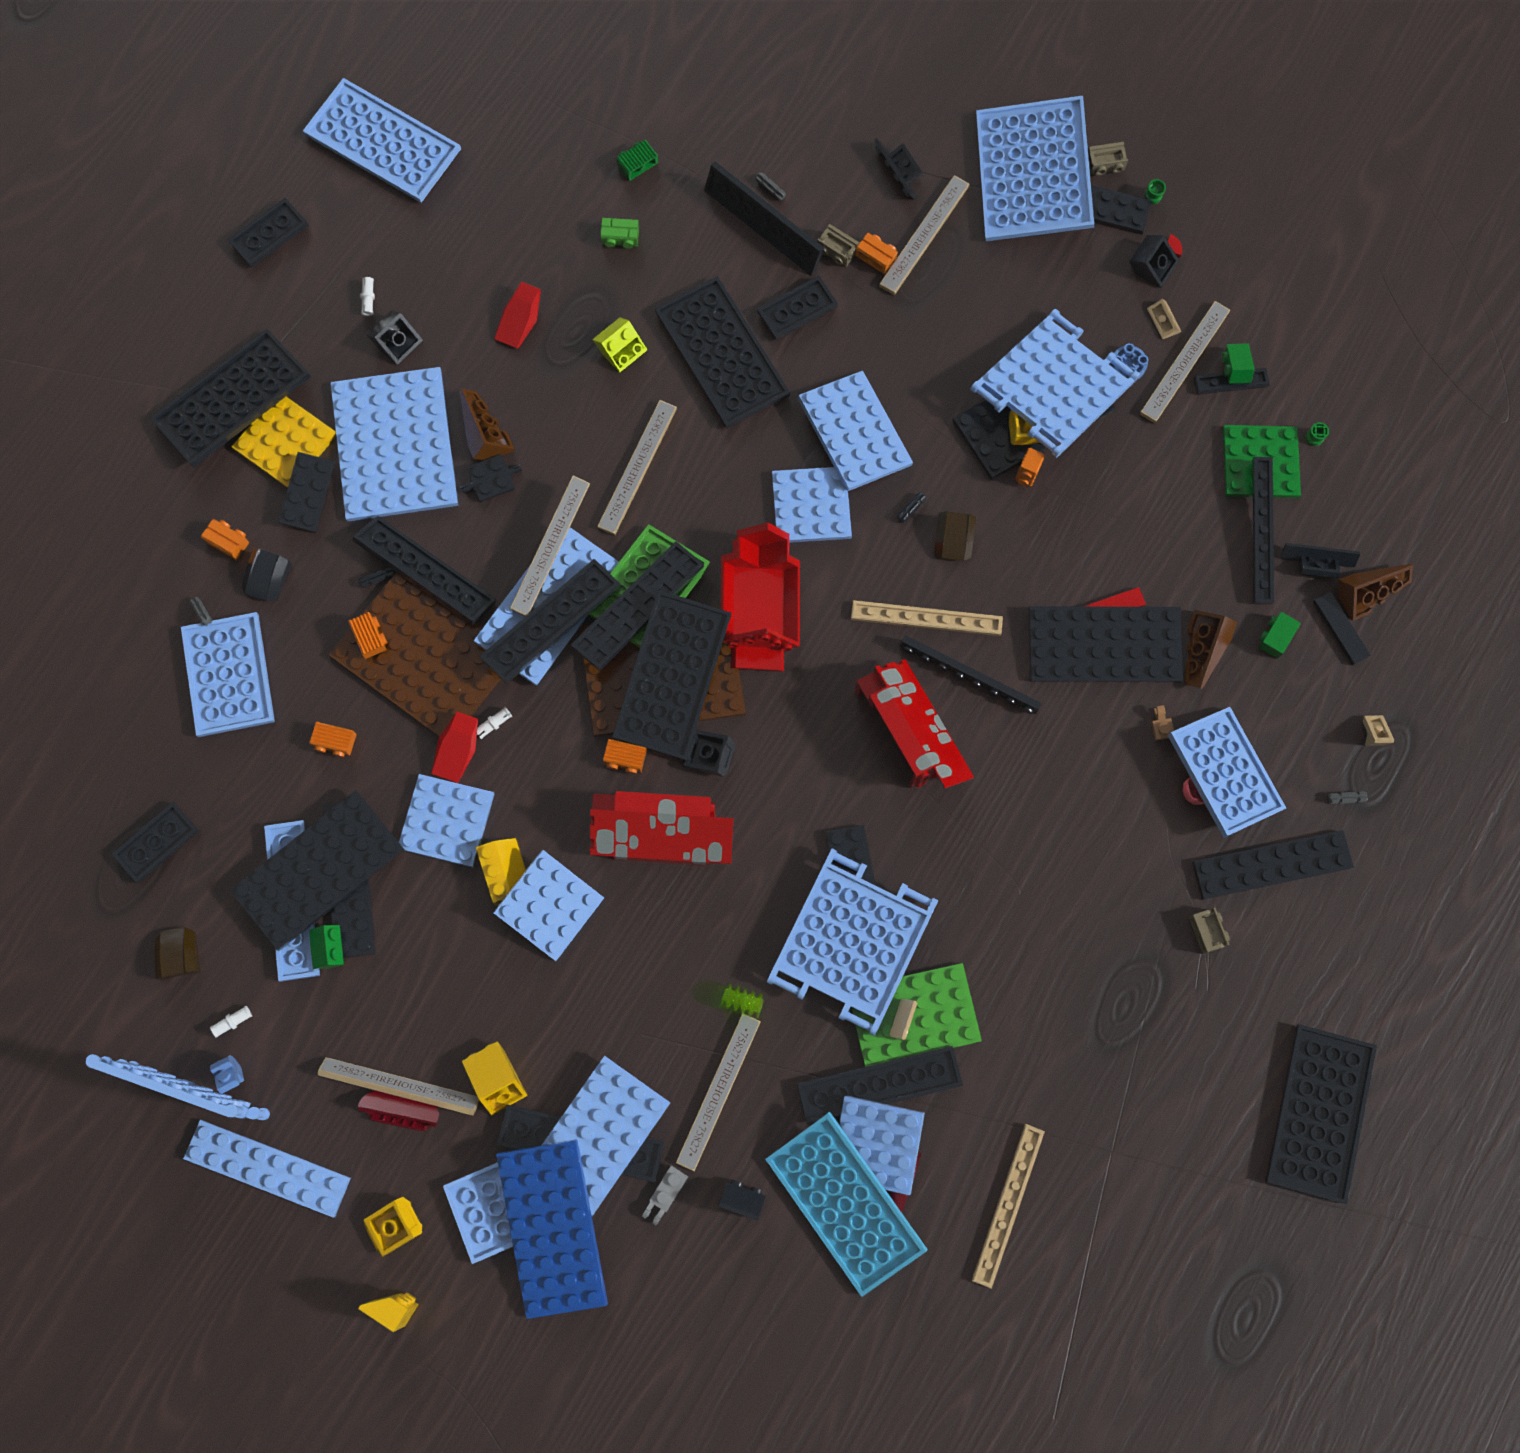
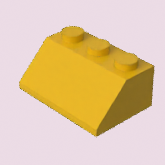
M516 838L497 840L476 847L492 901L496 906L502 902L526 871Z
M400 1293L364 1303L358 1309L392 1332H395L406 1326L419 1304L415 1302L416 1298L411 1294Z

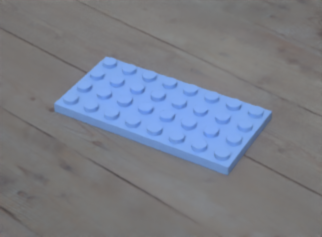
M345 78L341 80L303 130L305 136L422 203L461 150V146Z
M569 528L530 613L593 559L601 564L609 573L613 571L619 562L578 532ZM529 567L475 638L474 643L484 650L490 648L525 618V616L510 610ZM587 616L519 674L537 686Z
M606 1056L600 1061L542 1144L578 1140L592 1216L670 1104L669 1101Z

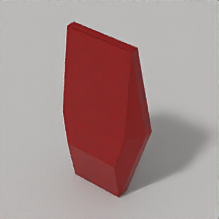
M524 282L519 284L503 309L494 340L516 349L520 347L537 322L541 295L539 288Z
M458 711L455 713L438 738L431 774L456 783L459 782L476 751L478 718Z

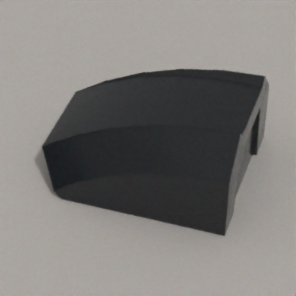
M254 548L245 571L242 590L247 595L265 601L277 600L292 564L280 555Z
M695 730L687 760L682 759V765L690 769L724 777L728 773L732 755L735 751L734 740L727 735Z

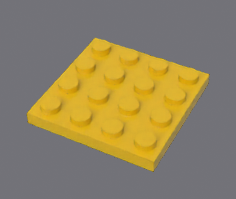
M285 397L252 422L232 448L288 488L297 453L301 452L319 457L335 439L336 431L291 399Z

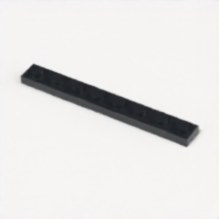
M1253 457V604L1272 605L1274 603L1273 457Z
M904 635L900 647L906 653H914L920 656L919 658L922 661L932 662L936 664L938 669L942 671L948 670L954 673L953 675L956 678L966 679L970 681L972 686L976 688L982 687L988 690L987 692L990 695L1000 696L1008 704H1016L1022 707V710L1028 714H1036L1042 704Z

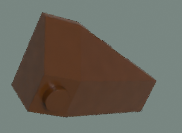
M461 388L460 398L467 444L473 458L487 460L500 454L503 456L513 452L515 449L506 431H501L497 425L499 421L496 418H492L487 412L489 408L476 391Z
M1405 564L1361 572L1339 579L1338 597L1350 620L1354 621L1369 615L1373 607L1377 604L1382 605L1386 602L1385 598L1392 593H1398L1411 583L1413 565Z
M1194 610L1188 627L1190 644H1187L1189 660L1186 662L1185 685L1203 689L1232 640L1237 625L1236 621L1223 615Z

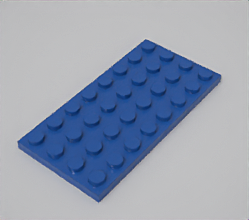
M574 1139L496 1154L526 1319L607 1306L608 1300L578 1140Z

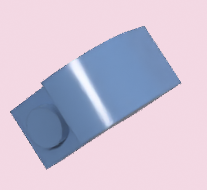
M231 1055L210 1065V1071L215 1077L216 1087L220 1094L229 1091L244 1081L242 1068Z

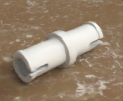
M371 277L362 278V293H360V299H362L361 314L365 316L373 315L375 294L373 293L374 279Z
M504 707L494 716H489L488 720L477 728L479 737L482 739L494 729H499V725L512 717L509 710Z
M244 1006V1008L237 1012L226 1015L225 1019L211 1026L210 1029L217 1038L231 1028L233 1030L237 1028L238 1024L252 1017L249 1008Z

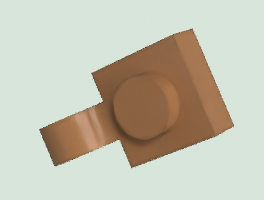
M1164 705L1156 706L1154 708L1156 721L1151 722L1154 740L1169 739L1168 734L1174 731L1172 719L1165 718Z

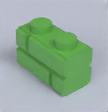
M602 218L601 242L607 247H615V245L625 248L638 247V220Z

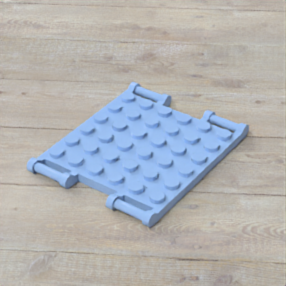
M1054 309L1046 319L983 377L976 381L970 390L981 395L998 412L1008 406L1033 426L1027 435L1038 440L1052 451V455L1057 458L1139 378L1140 373L1134 372L1122 363L1113 352L1105 360H1102L1077 340L1084 330L1074 326L1061 316L1057 309ZM1056 320L1059 324H1061L1063 327L1069 330L1072 333V335L1068 334L1065 330H1063L1053 321ZM1110 364H1113L1115 367H1117L1130 378L1127 379L1126 377H1124L1117 370L1111 367Z
M831 849L766 983L770 985L775 984L797 995V998L803 1000L810 986L845 1004L838 1017L843 1021L845 1019L870 1031L869 1034L875 1036L938 900L935 898L930 899L908 888V885L902 883L897 896L861 879L867 865L852 861L836 853V850ZM835 860L857 871L856 876L832 865V861ZM903 895L927 905V911L902 899ZM778 971L804 983L802 988L777 977ZM850 1007L874 1018V1023L872 1024L849 1013Z
M93 1054L86 1058L87 1066L227 1117L267 1120L270 1116V1111L267 1108L250 1107L251 1103L247 1101L231 1099L232 1096L213 1092V1089L204 1086H195V1083L185 1079H175L176 1076L157 1072V1069L139 1065L135 1061L127 1062L123 1059L113 1061L110 1057L104 1056L100 1058L98 1055Z

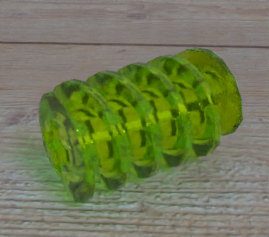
M730 983L725 989L720 1007L726 1002V1009L733 1005V1010L737 1011L741 1007L742 1014L748 1009L749 1016L756 1012V1018H759L764 1000L762 993L755 997V991L752 990L747 995V988H744L742 992H740L739 986L732 990V984Z

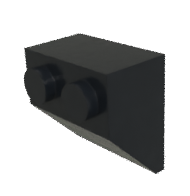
M1147 235L1129 263L1138 276L1161 288L1178 264L1179 259L1164 235Z
M394 310L386 315L367 334L375 346L396 365L423 341L404 316Z
M733 1179L731 1183L727 1182L719 1207L758 1220L766 1197L762 1195L763 1190L752 1186L748 1190L743 1188L744 1183Z

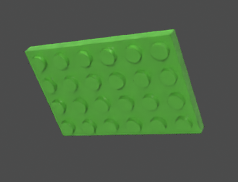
M648 524L610 573L620 583V587L588 615L595 620L599 618L675 540ZM683 546L704 564V567L676 594L686 598L710 566V561ZM647 624L630 641L639 648L641 647Z
M963 963L903 976L875 1036L869 1034L870 1031L855 1025L865 1067L950 1046L955 1048L982 1041ZM900 1000L917 1001V1005L906 1039L900 1041L890 1037L889 1034ZM851 1007L853 1015L872 1024L874 1023V1018Z

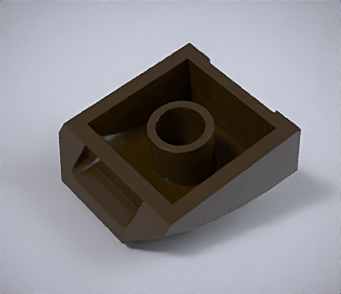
M949 511L940 512L937 518L934 554L944 559L962 561L970 559L973 549L976 517L972 514Z
M181 927L159 933L155 940L156 979L166 980L171 977L201 973L196 933L194 931Z

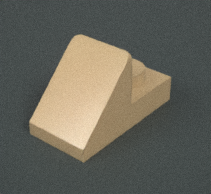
M1383 715L1364 716L1363 724L1368 733L1366 746H1382L1394 743V738Z

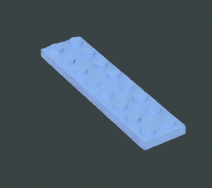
M304 820L264 826L267 860L306 830ZM315 923L280 951L276 949L279 982L320 976V970L313 969L309 937V930L315 928Z
M204 1120L199 1121L183 1158L331 1217L336 1216L351 1179L348 1176Z

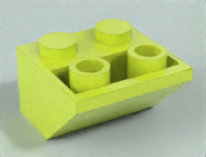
M621 317L592 339L602 355L618 372L624 370L647 351L630 321Z

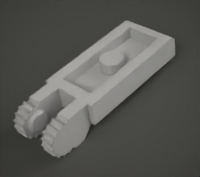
M671 1166L651 1197L650 1203L642 1217L646 1219L651 1213L653 1206L656 1205L661 1209L653 1219V1224L657 1225L663 1214L668 1211L688 1176Z

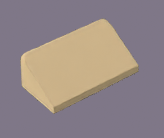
M1164 299L1147 308L1162 339L1181 332Z
M900 1000L889 1034L890 1037L900 1041L906 1039L917 1001Z

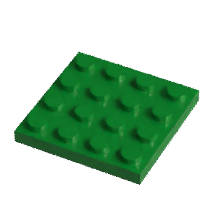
M1223 426L1225 496L1252 497L1253 457H1273V498H1299L1301 496L1297 427Z

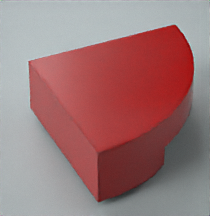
M1170 234L1168 243L1176 256L1180 258L1182 254L1181 242L1177 237Z

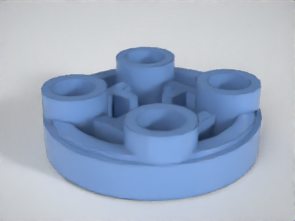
M1128 343L1114 352L1117 359L1134 372L1140 373L1139 378L1143 376L1149 359L1141 349ZM1110 364L1111 367L1117 370L1124 377H1126L1127 379L1130 378L1117 367H1115L1113 364Z

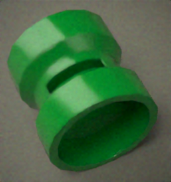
M1159 179L1150 181L1144 195L1145 199L1152 200L1151 204L1159 203L1166 190L1165 183Z
M1322 422L1313 424L1305 436L1307 443L1311 446L1321 445L1329 435V428Z

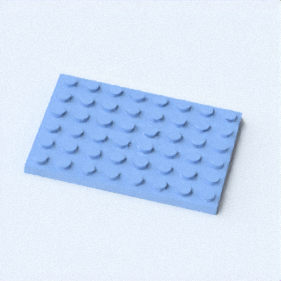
M1083 96L976 110L986 241L1094 228Z
M440 367L331 382L347 522L375 518L376 516L383 517L458 506Z

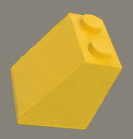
M498 1041L487 1045L483 1050L469 1055L462 1061L479 1100L491 1115L505 1109L507 1104L512 1105L528 1096Z

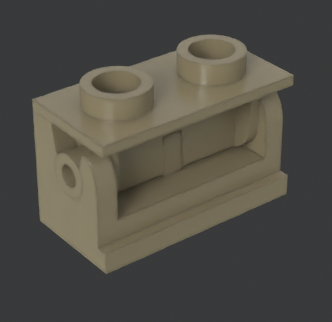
M1124 142L1088 148L1090 175H1103L1108 172L1118 173L1125 170L1128 159Z
M831 224L828 225L820 239L818 238L817 243L824 247L823 255L831 257L837 264H842L845 267L854 258L856 247L859 244L858 241Z
M1216 908L1189 917L1202 954L1230 945L1228 942L1230 941L1229 934L1223 929L1222 916L1219 911H1216Z

